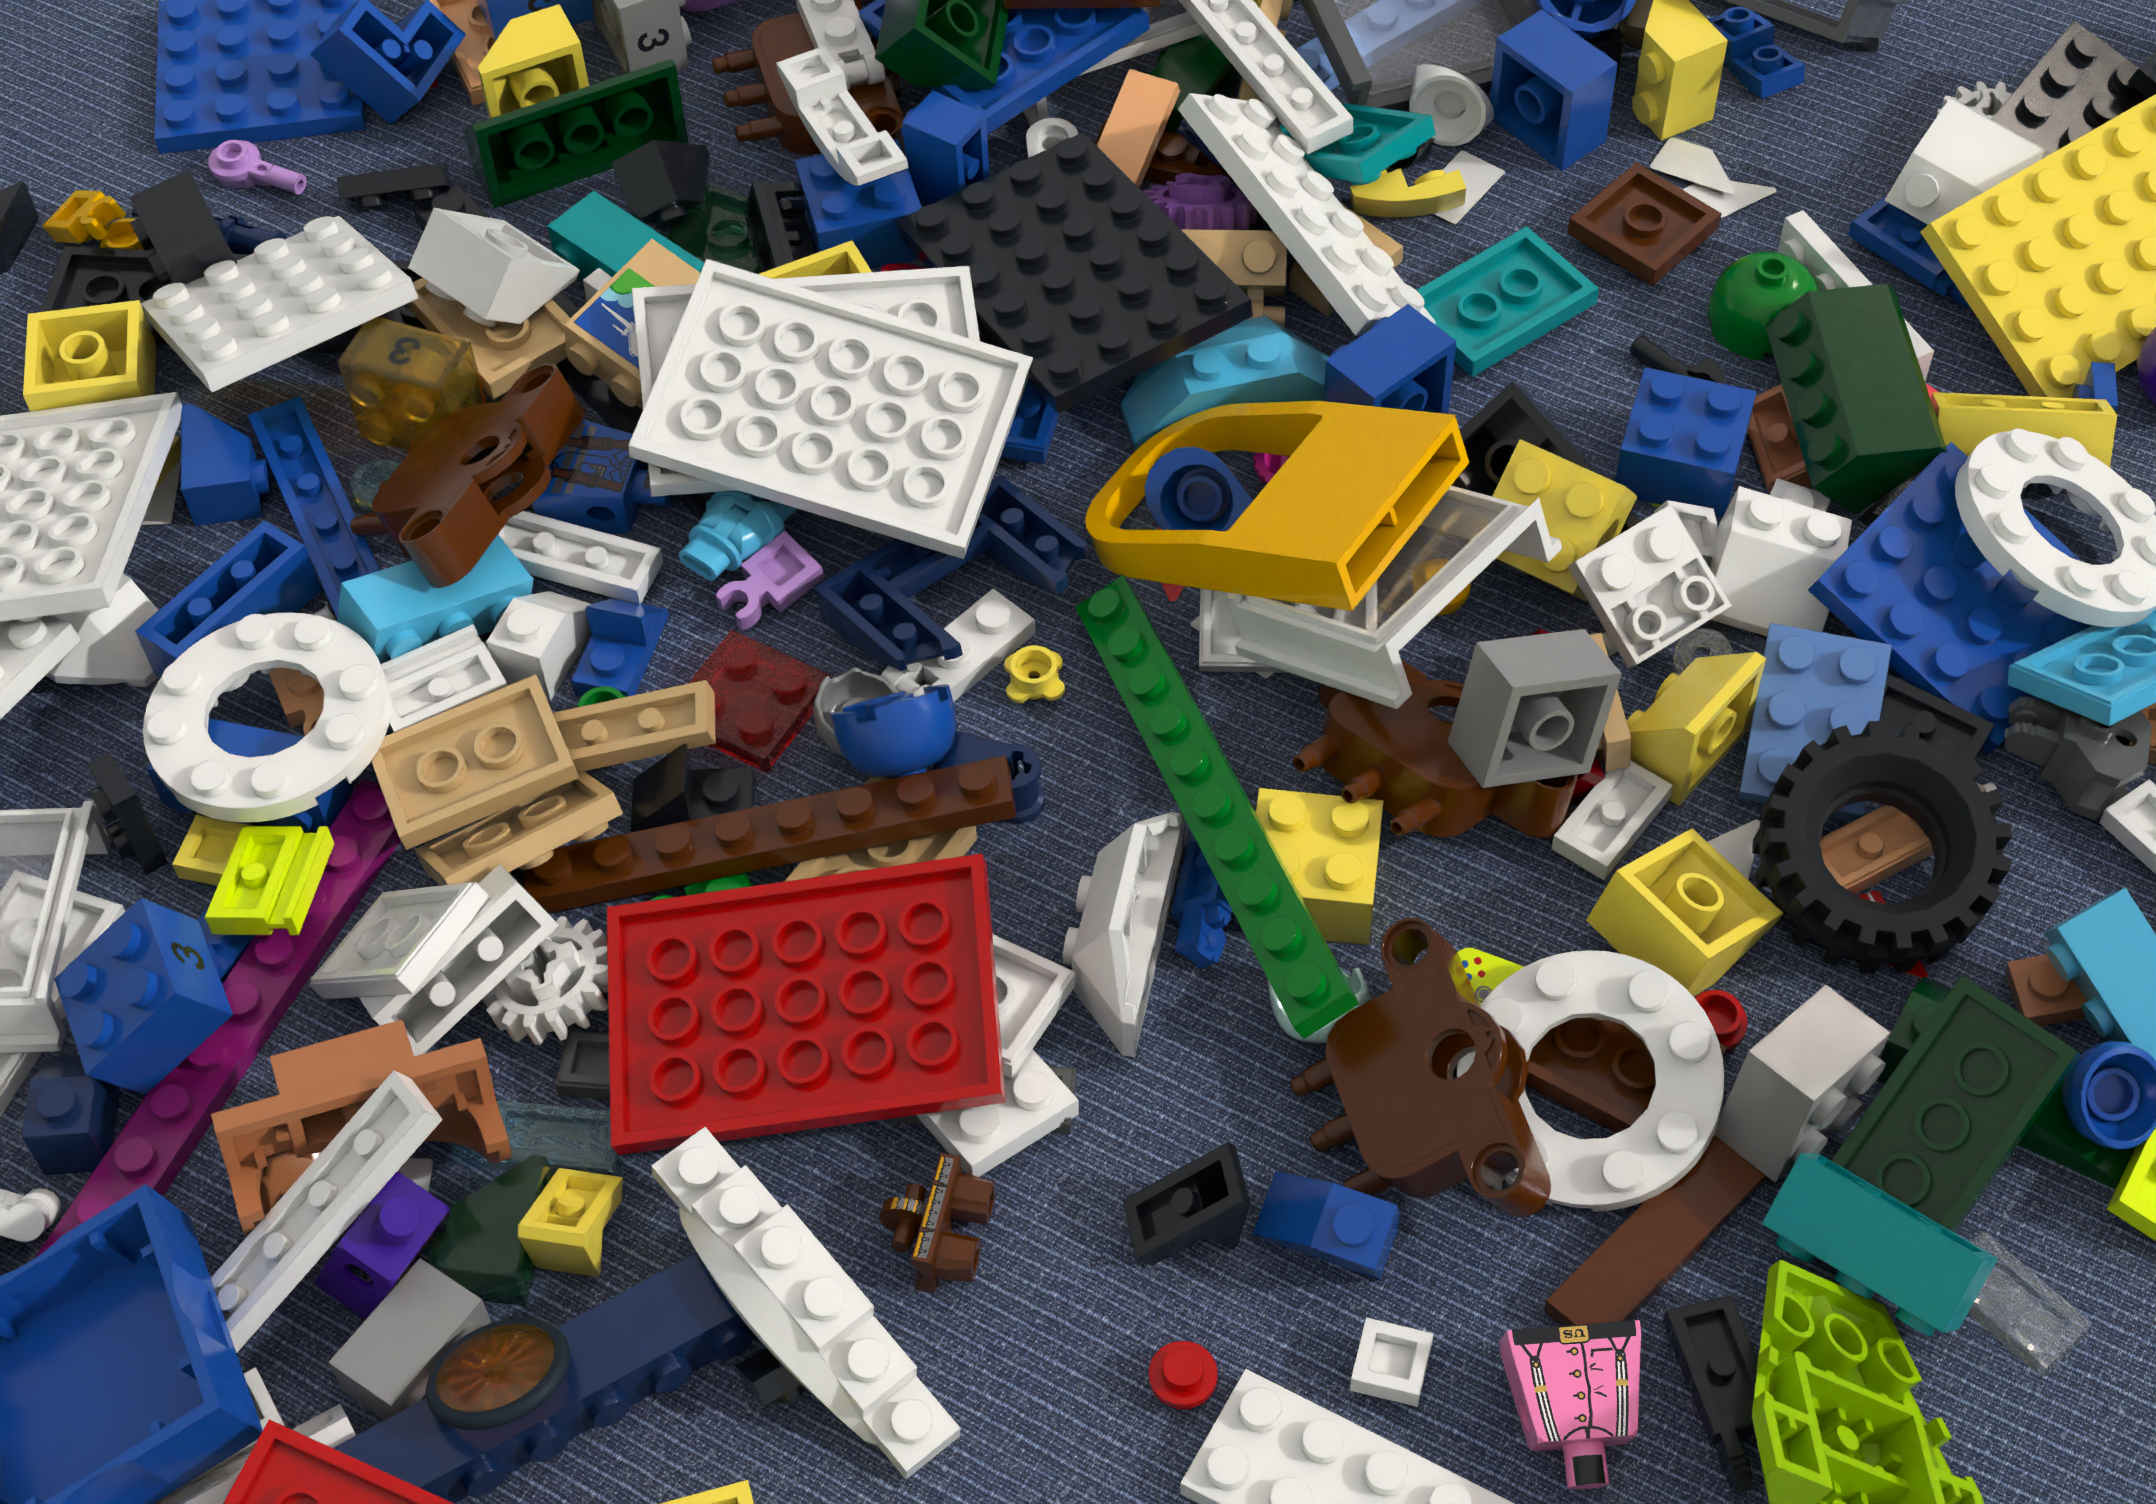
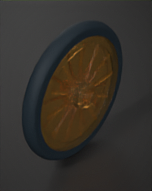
M512 1318L482 1326L455 1342L433 1366L426 1384V1400L429 1409L444 1424L463 1430L495 1428L522 1418L543 1404L562 1383L570 1361L568 1342L562 1332L555 1326L534 1318Z

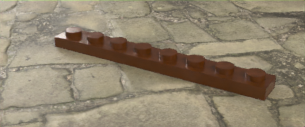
M1005 755L553 849L554 855L548 861L537 867L524 870V889L547 913L1015 818L1017 813L1011 771Z

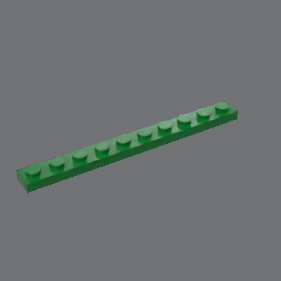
M1122 575L1075 606L1288 1019L1293 1028L1305 1039L1357 1006L1359 1002L1134 587Z

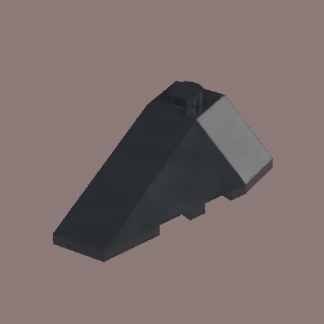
M1512 381L1460 429L1469 463L1451 486L1492 496L1520 439L1599 475L1601 474L1524 388ZM1632 510L1620 534L1641 522Z

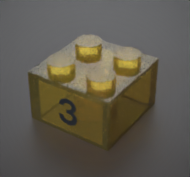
M376 317L362 325L338 361L362 438L368 439L377 445H390L408 450L410 446L416 445L425 432L444 416L459 409L486 404L474 353L469 341Z

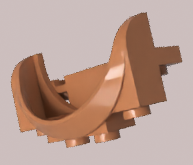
M403 1019L269 1056L279 1095L211 1114L245 1237L253 1231L261 1220L265 1219L268 1212L394 1070L411 1078L443 1119L424 1141H441L466 1146L479 1153L492 1164L512 1159L509 1138L496 1102L488 1060L481 1038L414 1056Z

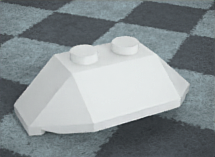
M122 574L109 608H102L90 614L71 612L51 615L70 623L81 638V641L46 676L56 683L107 685L127 682L129 686L148 687L158 677L155 676L135 630L159 610L132 579Z
M1169 812L1134 823L1098 852L1092 876L1082 875L1078 887L1076 912L1083 913L1079 928L1069 927L1065 938L1063 964L1071 965L1072 971L1076 972V985L1073 991L1123 1056L1135 1057L1184 849V816L1182 813Z

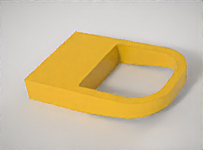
M1326 401L1228 404L1185 417L1164 428L1144 442L1094 497L1087 510L1085 524L1100 562L1108 570L1121 576L1353 611L1465 469L1469 460L1456 417L1453 414ZM1194 446L1210 452L1239 450L1290 456L1227 531L1119 529L1126 517L1145 497L1144 487L1149 470L1162 455L1175 448Z

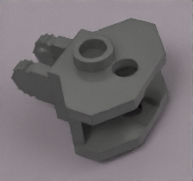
M2028 695L2026 697L2019 696L2018 699L2009 704L2008 713L2010 714L2008 723H2012V726L2005 729L2004 749H2008V753H2013L2014 756L2019 755L2021 759L2040 765L2039 778L2052 783L2071 812L2093 820L2102 817L2107 807L2127 795V783L2142 776L2148 767L2152 725L2141 710L2111 726H2107L2045 700H2036L2035 697L2030 698ZM2116 735L2126 737L2133 746L2129 747L2121 744Z

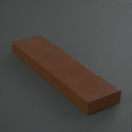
M1714 1135L1708 1148L1695 1166L1672 1187L1655 1197L1647 1199L1546 1300L1544 1311L1562 1326L1630 1321L1767 1181L1768 1177Z

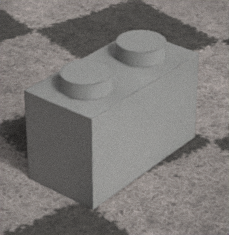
M420 1258L328 1363L344 1393L383 1420H386L425 1399L429 1374L443 1353L465 1335L490 1324L491 1320L481 1298ZM487 1344L463 1358L450 1372L443 1388H445L463 1365H470L475 1362L483 1353Z

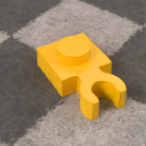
M75 190L43 224L42 228L55 242L81 244L93 238L96 240L105 238L109 233L104 227L113 219H123L127 213L111 196H105L101 191Z

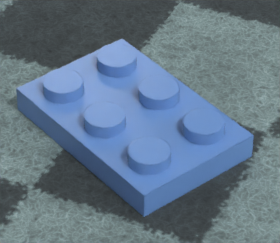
M1770 623L1763 654L1766 662L1753 709L1737 799L1765 804L1787 764L1792 765L1802 748L1812 740L1821 745L1827 741L1833 729L1847 725L1851 736L1861 734L1868 721H1879L1892 645ZM1866 801L1849 803L1832 813L1830 817L1855 821L1864 815Z

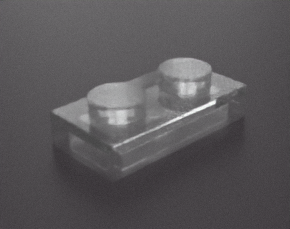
M1983 1231L1971 1243L1994 1255L1998 1260L1968 1313L2040 1377H2043L2087 1335L2093 1323L1987 1232Z

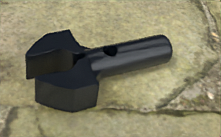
M1644 336L1637 337L1630 346V353L1652 369L1724 384V377L1720 366L1707 357L1696 365H1685Z

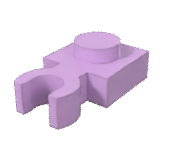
M784 531L741 564L743 577L746 580L732 581L725 584L717 592L716 598L718 606L722 611H725L736 602L747 604L735 614L738 627L741 630H746L759 621L762 608L769 602L781 613L824 579L823 568Z

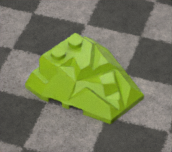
M1781 1259L1768 1269L1752 1408L1753 1426L1769 1504H1984L1982 1495L1973 1478L1969 1476L1959 1478L1953 1475L1939 1448L1952 1438L1943 1419L1935 1417L1929 1423H1926L1910 1389L1922 1381V1378L1885 1305L1862 1297L1845 1287Z

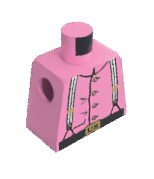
M1640 1320L1507 1330L1499 1341V1350L1530 1451L1563 1450L1568 1489H1591L1610 1485L1605 1446L1627 1444L1637 1436L1641 1350Z

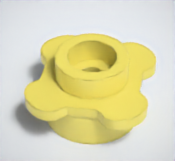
M1036 645L1023 647L1016 653L1008 656L1004 662V669L1010 674L1011 681L1006 687L1007 697L1015 703H1024L1028 699L1039 700L1045 698L1048 701H1055L1061 698L1065 692V685L1059 680L1058 671L1063 666L1062 657L1054 651ZM1038 676L1039 678L1031 679L1029 677Z

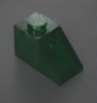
M531 1155L452 1206L446 1230L437 1231L433 1239L430 1256L431 1265L481 1298L484 1302L526 1306L536 1266L518 1239V1224L553 1177L547 1157Z

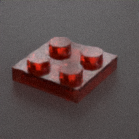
M731 629L689 683L706 680L715 692L716 744L709 746L768 773L812 716L814 701L820 684L825 677L829 676L830 678V675Z

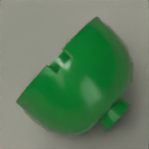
M1765 251L1743 255L1722 271L1712 289L1708 305V317L1712 322L1711 332L1715 340L1730 352L1752 360H1763L1764 353H1773L1765 324L1808 291H1818L1819 288L1808 268L1795 258L1778 252Z

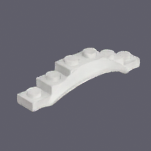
M706 1127L651 1166L652 1176L679 1207L681 1223L696 1252L721 1292L747 1326L775 1358L812 1395L865 1442L877 1445L905 1479H908L960 1437L961 1428L917 1377V1366L874 1317V1305L787 1204L782 1208L746 1165L740 1168Z

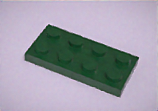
M1961 975L1831 1161L1955 1233L2081 1054Z

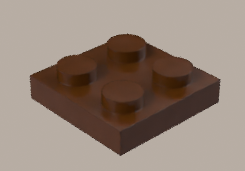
M1636 162L1569 218L1567 233L1653 286L1719 229L1722 213Z

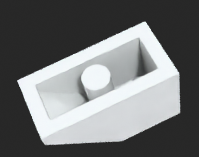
M551 591L513 598L486 641L488 651L506 680L507 685L509 686L536 674L547 700L551 701L591 634L585 611L590 603Z

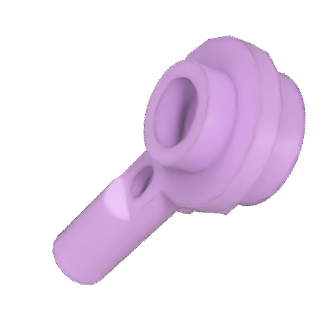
M225 141L215 148L208 158V166L213 176L219 179L221 184L229 188L244 187L249 189L256 184L262 186L271 185L299 195L306 187L307 180L305 175L262 161L257 147L248 141Z

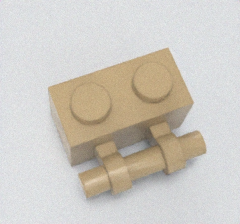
M1181 229L1251 299L1253 317L1249 319L1267 316L1285 327V306H1264V296H1285L1287 248L1274 231Z

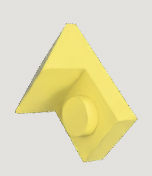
M558 1168L518 1224V1239L537 1268L599 1277L601 1273L603 1229L622 1201L623 1177Z

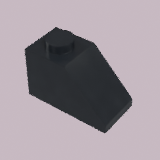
M652 140L611 162L632 216L643 223H657L658 228L676 225L688 218L686 212L688 209L704 202L710 158L706 145Z

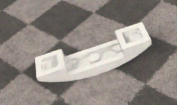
M825 46L776 62L781 80L804 126L826 160L844 180L852 185L859 186L908 168L907 158L888 132L884 130L878 133L847 90L845 73Z

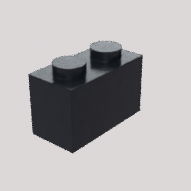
M189 169L129 197L139 216L138 219L131 221L130 224L145 252L155 248L156 252L148 255L147 258L162 286L170 282L183 283L185 285L205 277L204 271L211 265L221 261L232 260L237 264Z

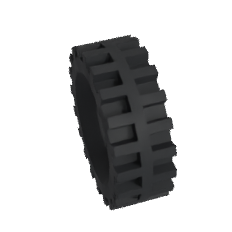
M1868 721L1861 734L1851 736L1847 725L1833 729L1827 741L1821 745L1812 740L1802 748L1792 765L1787 764L1758 817L1761 823L1752 844V853L1760 854L1761 864L1754 875L1758 888L1769 886L1774 896L1772 903L1783 912L1781 917L1787 915L1798 927L1791 939L1801 947L1811 938L1827 947L1823 961L1836 966L1844 955L1859 960V973L1874 974L1881 964L1894 963L1896 973L1898 974L1911 971L1919 960L1928 958L1931 964L1944 958L1958 942L1962 944L1997 900L2001 893L1998 891V887L2009 873L2012 859L2003 857V848L2012 838L2010 823H1997L1995 813L2003 803L1998 790L1982 793L1975 782L1984 770L1974 759L1961 768L1948 757L1955 746L1954 743L1942 737L1934 749L1918 742L1921 727L1906 724L1899 736L1885 735L1883 721ZM1872 801L1893 806L1915 820L1931 841L1935 856L1932 880L1926 889L1905 902L1882 904L1861 899L1838 884L1825 866L1820 848L1823 825L1832 813L1849 803Z

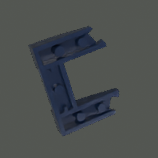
M1000 475L991 481L964 559L894 539L819 584L814 589L823 622L868 656L902 671L906 670L909 664L944 656L946 661L963 655L961 644L908 598L983 552L1019 577L1053 594L1059 595L1069 584L1067 572L1074 561L1088 556L1087 542Z

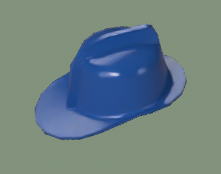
M1194 446L1175 448L1162 455L1149 470L1144 487L1146 505L1162 530H1214L1224 532L1231 528L1253 501L1233 472L1221 459L1210 451Z

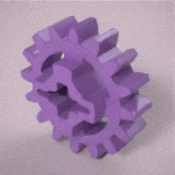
M1183 173L1176 175V182L1167 181L1166 186L1152 185L1151 190L1143 191L1180 229L1234 230L1235 228L1247 230L1249 229V224L1257 223L1256 208L1241 189L1234 187V182H1230V178L1224 175L1208 176Z

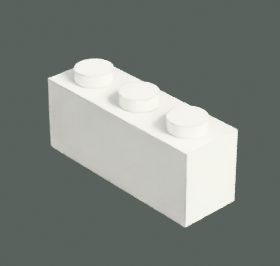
M501 864L495 867L478 883L491 898L413 994L359 997L371 1017L379 1025L403 1019L414 1056L425 1054L559 926Z

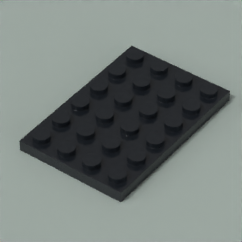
M1083 132L1074 137L1064 139L1057 145L1028 159L1018 161L1011 167L984 180L972 183L965 189L931 205L924 206L917 212L897 221L900 238L927 268L969 266L978 325L998 347L1033 357L1028 381L1057 414L1253 317L1251 299Z

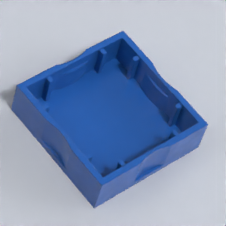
M143 1185L65 1233L45 1252L29 1263L0 1276V1504H154L255 1442L260 1437L263 1429L190 1216L148 1185Z

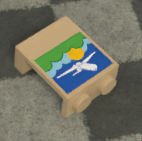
M651 239L564 324L566 354L569 361L581 373L588 376L594 374L608 384L615 396L624 404L630 407L637 405L643 410L632 288L696 284L700 272L654 239Z

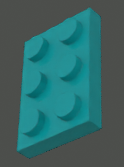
M1341 103L1353 117V133L1310 154L1305 152L1303 157L1315 172L1321 174L1326 179L1350 181L1353 185L1369 184L1379 179L1381 172L1396 161L1414 155L1417 152L1418 146L1436 135L1432 116ZM1282 124L1279 125L1286 136L1294 139Z
M1526 226L1416 291L1423 297L1425 302L1423 306L1436 321L1435 325L1456 340L1454 362L1467 374L1474 377L1597 304L1599 288Z

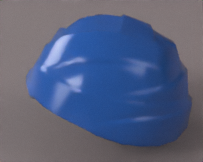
M2108 1041L2096 1044L2085 1050L2066 1075L2062 1088V1104L2068 1119L2076 1131L2096 1145L2114 1149L2132 1148L2148 1139L2156 1128L2155 1059L2146 1051L2128 1042Z

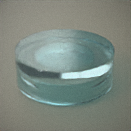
M386 459L373 460L363 464L354 472L351 477L350 487L355 503L362 511L366 513L374 512L372 510V501L379 492L381 482L387 481L400 464Z

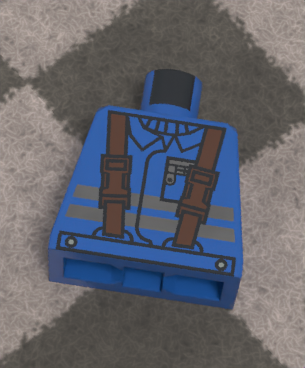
M582 420L548 466L551 470V480L546 490L532 503L534 514L607 534H625L632 530L641 503L669 507L674 495L651 497L648 463L629 457L628 445L633 434Z

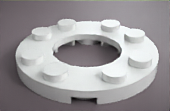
M2014 429L1991 435L1977 445L1957 473L1955 497L1967 532L1981 553L2002 576L2011 570L2014 577L2021 584L2029 589L2039 591L2033 598L2034 601L2062 616L2094 626L2124 627L2133 625L2148 617L2156 609V515L2154 514L2156 507L2147 494L2132 488L2115 471L2090 455L2081 443L2070 437L2057 439L2023 429ZM2029 483H2046L2055 494H2059L2062 489H2066L2070 501L2078 509L2091 516H2101L2103 520L2098 525L2100 530H2104L2114 537L2117 549L2112 556L2114 561L2110 564L2091 565L2072 559L2054 548L2035 530L2026 516L2020 496L2022 489L2026 488Z
M306 613L251 614L202 638L164 670L146 707L143 724L144 745L147 756L158 778L174 793L177 801L187 808L210 818L231 822L276 820L295 815L319 805L315 797L328 791L343 779H346L350 784L363 772L378 752L389 726L391 715L390 688L373 649L360 635L347 626L319 615ZM284 667L299 670L302 672V675H309L320 683L324 691L323 711L314 728L297 744L273 755L249 758L229 754L212 742L208 734L209 713L213 707L218 706L217 699L219 695L242 686L248 680L251 673L260 670L262 674H268L272 668Z
M1594 950L1572 951L1546 957L1523 967L1500 983L1480 1005V1008L1493 1016L1500 1026L1514 1034L1525 1050L1527 1062L1533 1047L1550 1029L1574 1018H1593L1596 1020H1610L1627 1027L1644 1042L1655 1064L1656 1086L1648 1108L1631 1127L1607 1138L1578 1139L1555 1131L1536 1115L1524 1089L1518 1100L1551 1181L1550 1196L1545 1204L1552 1206L1554 1203L1568 1207L1592 1208V1212L1622 1209L1642 1203L1676 1184L1695 1166L1708 1148L1719 1123L1724 1097V1066L1720 1044L1715 1030L1700 1004L1684 986L1669 974L1643 960L1624 954ZM1476 1051L1468 1053L1459 1060L1457 1077L1468 1071L1474 1062ZM1519 1168L1513 1169L1505 1176L1504 1180L1508 1184H1513L1517 1178Z

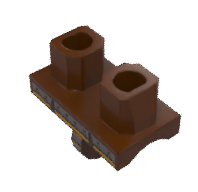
M945 1153L940 1154L927 1204L923 1203L927 1191L926 1188L922 1185L911 1183L908 1184L904 1197H892L883 1201L879 1215L881 1223L894 1231L891 1246L894 1249L903 1252L909 1251L913 1237H917L911 1258L912 1265L918 1270L915 1290L934 1294L939 1279L974 1281L981 1251L980 1238L952 1233L955 1219L988 1225L995 1203L994 1182L962 1173L961 1157Z

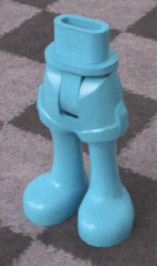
M738 490L715 492L711 499L707 501L706 512L698 525H695L689 532L688 539L690 542L679 552V559L687 568L709 581H714L725 569L729 571L738 569L743 561L749 559L784 532L783 522L798 509L774 501L767 502L763 500L764 498Z

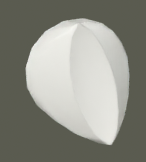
M1422 64L1417 66L1410 96L1409 112L1432 116L1436 135L1432 137L1435 139L1433 143L1454 147L1468 143L1493 120L1494 110L1488 96L1471 79L1457 71L1438 65Z

